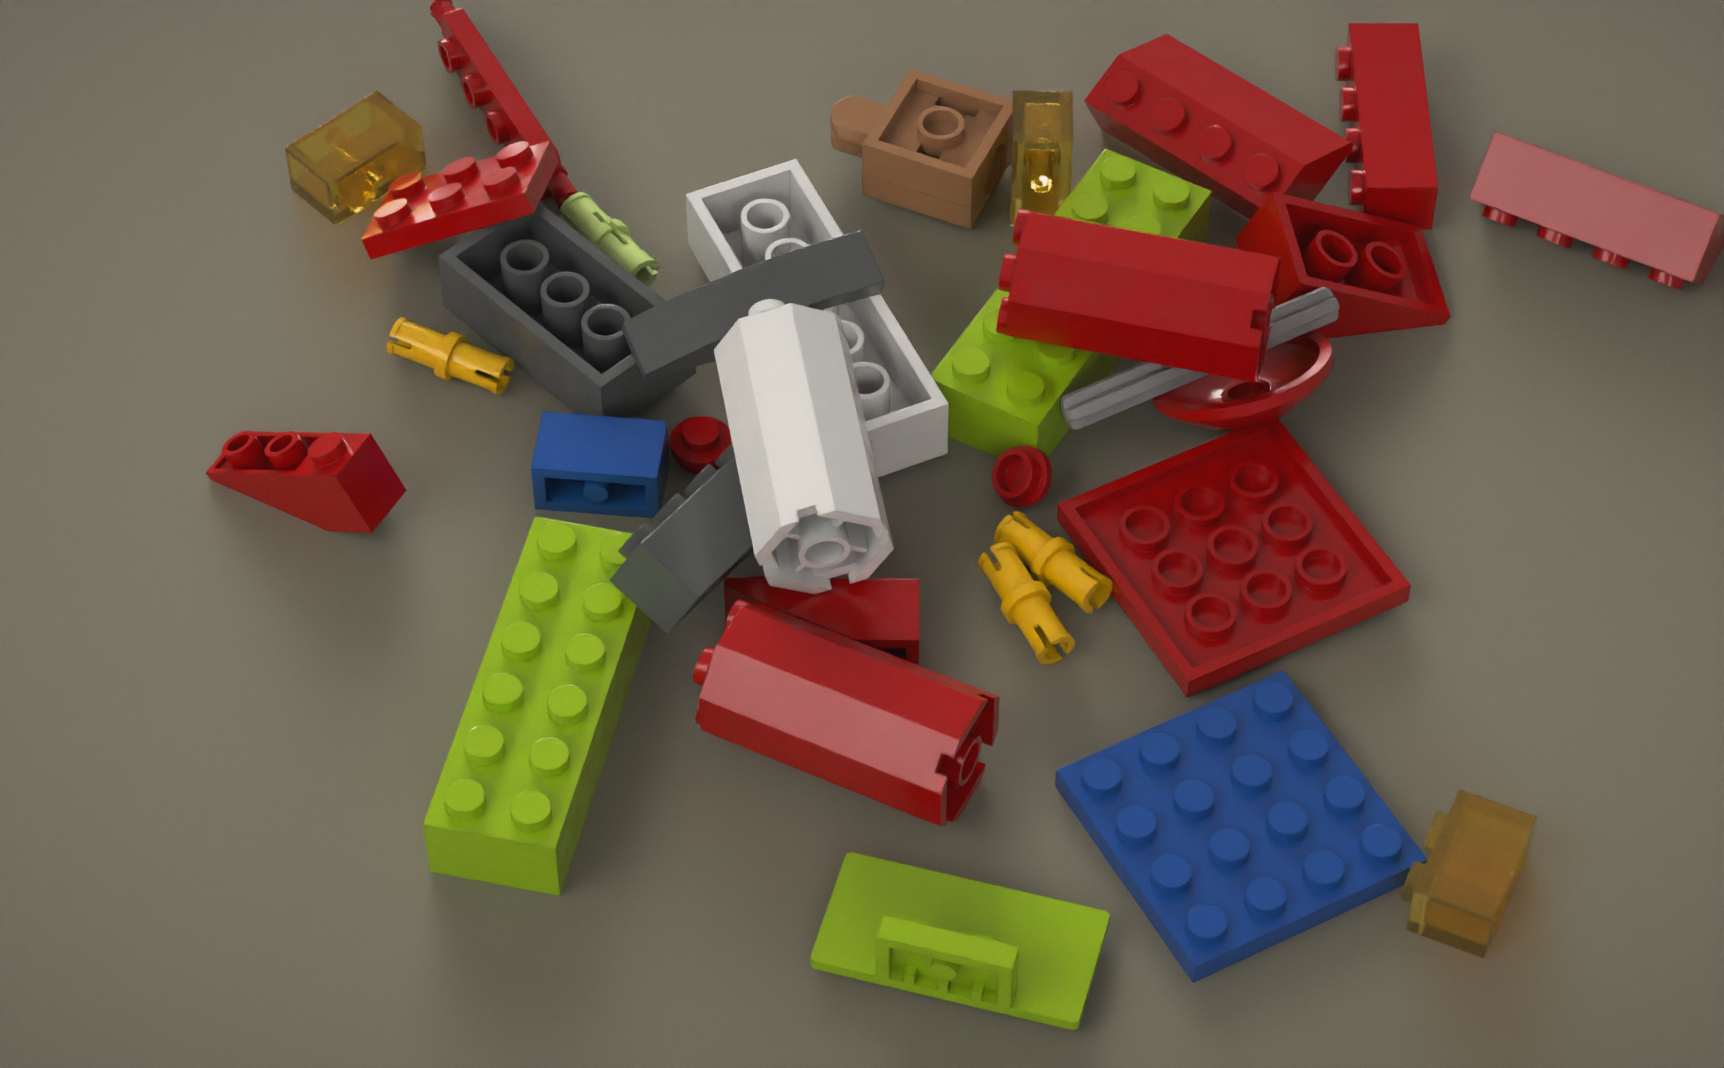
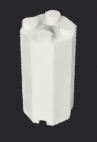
M776 299L759 301L749 309L748 316L739 318L714 349L755 558L759 566L763 565L764 575L770 586L817 594L832 589L830 578L848 573L850 584L868 579L894 550L850 350L843 333L840 317L832 312L793 303L785 305L782 301Z

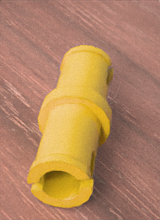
M405 317L397 319L390 331L389 336L397 338L398 341L397 343L391 340L387 342V352L389 354L398 355L434 369L435 376L450 381L455 377L487 389L495 395H501L508 387L512 376L503 372L504 370L510 372L514 370L513 358L503 357L467 343L466 336L451 331L446 335L414 323Z
M1014 511L1013 517L1008 514L999 523L994 534L995 544L1000 542L1012 543L1021 561L1030 568V575L1035 581L1043 582L1046 587L1054 586L1079 605L1080 609L1085 613H1092L1093 608L1098 610L1107 601L1112 591L1113 582L1106 575L1100 574L1075 555V547L1065 538L1051 537L1031 522L1021 511Z
M1000 542L991 546L990 550L998 562L993 563L989 555L983 552L978 559L977 565L981 572L986 575L1002 600L1000 607L1002 614L1009 624L1018 625L1034 650L1040 664L1048 665L1060 661L1063 658L1054 645L1059 643L1063 651L1069 654L1075 646V640L1066 631L1050 606L1051 594L1043 582L1034 581L1017 555V550L1012 543Z

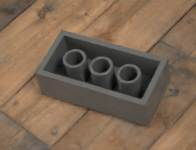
M540 202L533 214L480 228L438 256L444 307L504 356L513 358L515 365L574 413L633 418L696 374L695 366L643 380L621 326L624 321L665 302V300Z

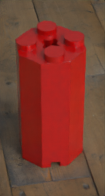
M1019 209L1012 241L1013 246H1018L1017 254L1005 253L1000 270L998 289L1009 292V297L1004 296L1002 298L997 319V333L1250 382L1259 380L1271 331V326H1269L1272 309H1275L1282 257Z
M741 599L737 600L732 606L726 619L724 633L717 642L716 647L708 646L702 651L693 673V682L702 686L695 721L700 725L702 731L938 826L946 825V820L955 822L959 819L978 787L986 764L977 761L981 745L984 743L993 746L998 732L999 696L766 605H753Z

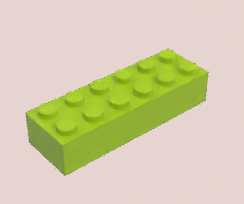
M1105 148L1054 215L1206 243L1212 191ZM997 288L931 374L949 404L948 437L996 458L1003 452L1022 445L1037 448L1049 458L1070 429L1060 411V399L1062 396L1108 377L1122 357L997 333L996 327L1000 304L1004 296L1009 297V292L1000 291Z
M534 517L423 822L430 872L557 896L561 895L652 621L610 581L627 560L618 551L633 533Z

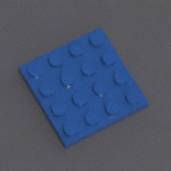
M1284 670L1056 770L1055 787L1192 983L1424 876L1428 859Z

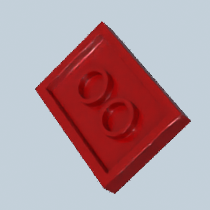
M526 141L516 142L503 148L496 156L476 162L475 158L466 157L452 162L442 172L422 177L421 173H411L398 178L390 184L386 196L379 208L374 212V217L361 238L370 260L533 214L559 163L551 141H545L532 146Z

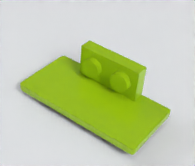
M849 852L845 855L811 952V967L824 972L1060 1028L1076 1030L1080 1026L1105 941L1110 914L1105 910Z

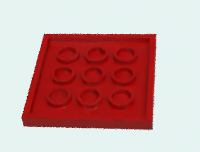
M1279 419L1256 427L1232 431L1058 503L1057 521L1089 565L1100 574L1106 575L1113 582L1111 595L1186 697L1227 681L1406 603L1409 600L1410 583Z

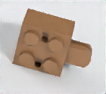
M910 68L887 105L855 95L846 96L836 102L830 113L831 144L834 150L862 158V195L971 229L1017 153L1019 102Z

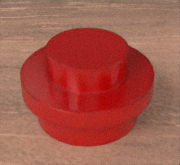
M709 416L687 418L678 423L670 435V450L673 457L683 469L694 474H699L708 464L718 470L719 467L715 464L716 460L732 443L728 426L722 421Z
M1022 445L1003 452L993 465L991 474L992 485L1000 498L1009 506L1019 509L1031 508L1046 496L1052 480L1050 461L1044 452L1031 446Z

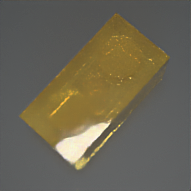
M1013 90L1010 226H1015L1019 209L1054 215L1071 193L1073 156L1072 91Z
M378 91L373 92L285 147L291 190L335 226L355 213L363 211L371 203L387 194L390 184L398 178L411 173H420L427 168L422 126Z
M1459 789L1449 813L1438 810L1431 822L1424 849L1431 851L1426 864L1414 861L1406 878L1401 895V900L1411 903L1406 930L1485 958L1529 856L1537 816Z

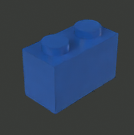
M543 411L531 465L535 509L654 518L662 508L670 464L667 421L649 420L639 417L623 418Z

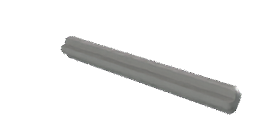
M1321 287L1275 306L1271 313L1269 324L1271 331L1267 350L1336 321L1340 307L1331 290L1327 287ZM1142 362L1062 396L1060 399V411L1069 428L1078 430L1204 377L1208 373Z

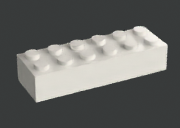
M797 159L686 194L688 245L710 282L742 268L801 247L843 235ZM881 294L824 309L823 311L837 314L841 319L843 333L850 350L878 477L948 454L949 404Z

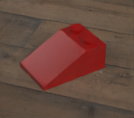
M1272 192L1235 238L1240 250L1282 257L1275 306L1321 287H1327L1331 290L1339 303L1338 318L1334 322L1313 330L1322 334L1327 339L1443 325L1451 317L1421 226Z

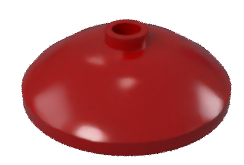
M1310 331L1266 350L1260 378L1256 382L1208 374L1156 396L1151 400L1157 411L1185 425L1218 431L1241 430L1263 425L1288 414L1322 386L1334 366L1335 360L1332 346L1325 336L1318 332Z

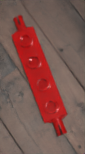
M435 0L430 6V11H432L430 14L441 27V33L444 39L438 41V51L442 63L448 73L456 72L460 77L463 93L472 109L479 107L483 112L486 127L492 141L496 145L504 144L505 147L521 141L528 142L530 146L549 141L550 138L464 9H455L451 0ZM552 143L559 163L540 201L553 197L557 207L560 209L564 201L571 195L578 193V191H576L568 179L567 170L561 165L559 152Z

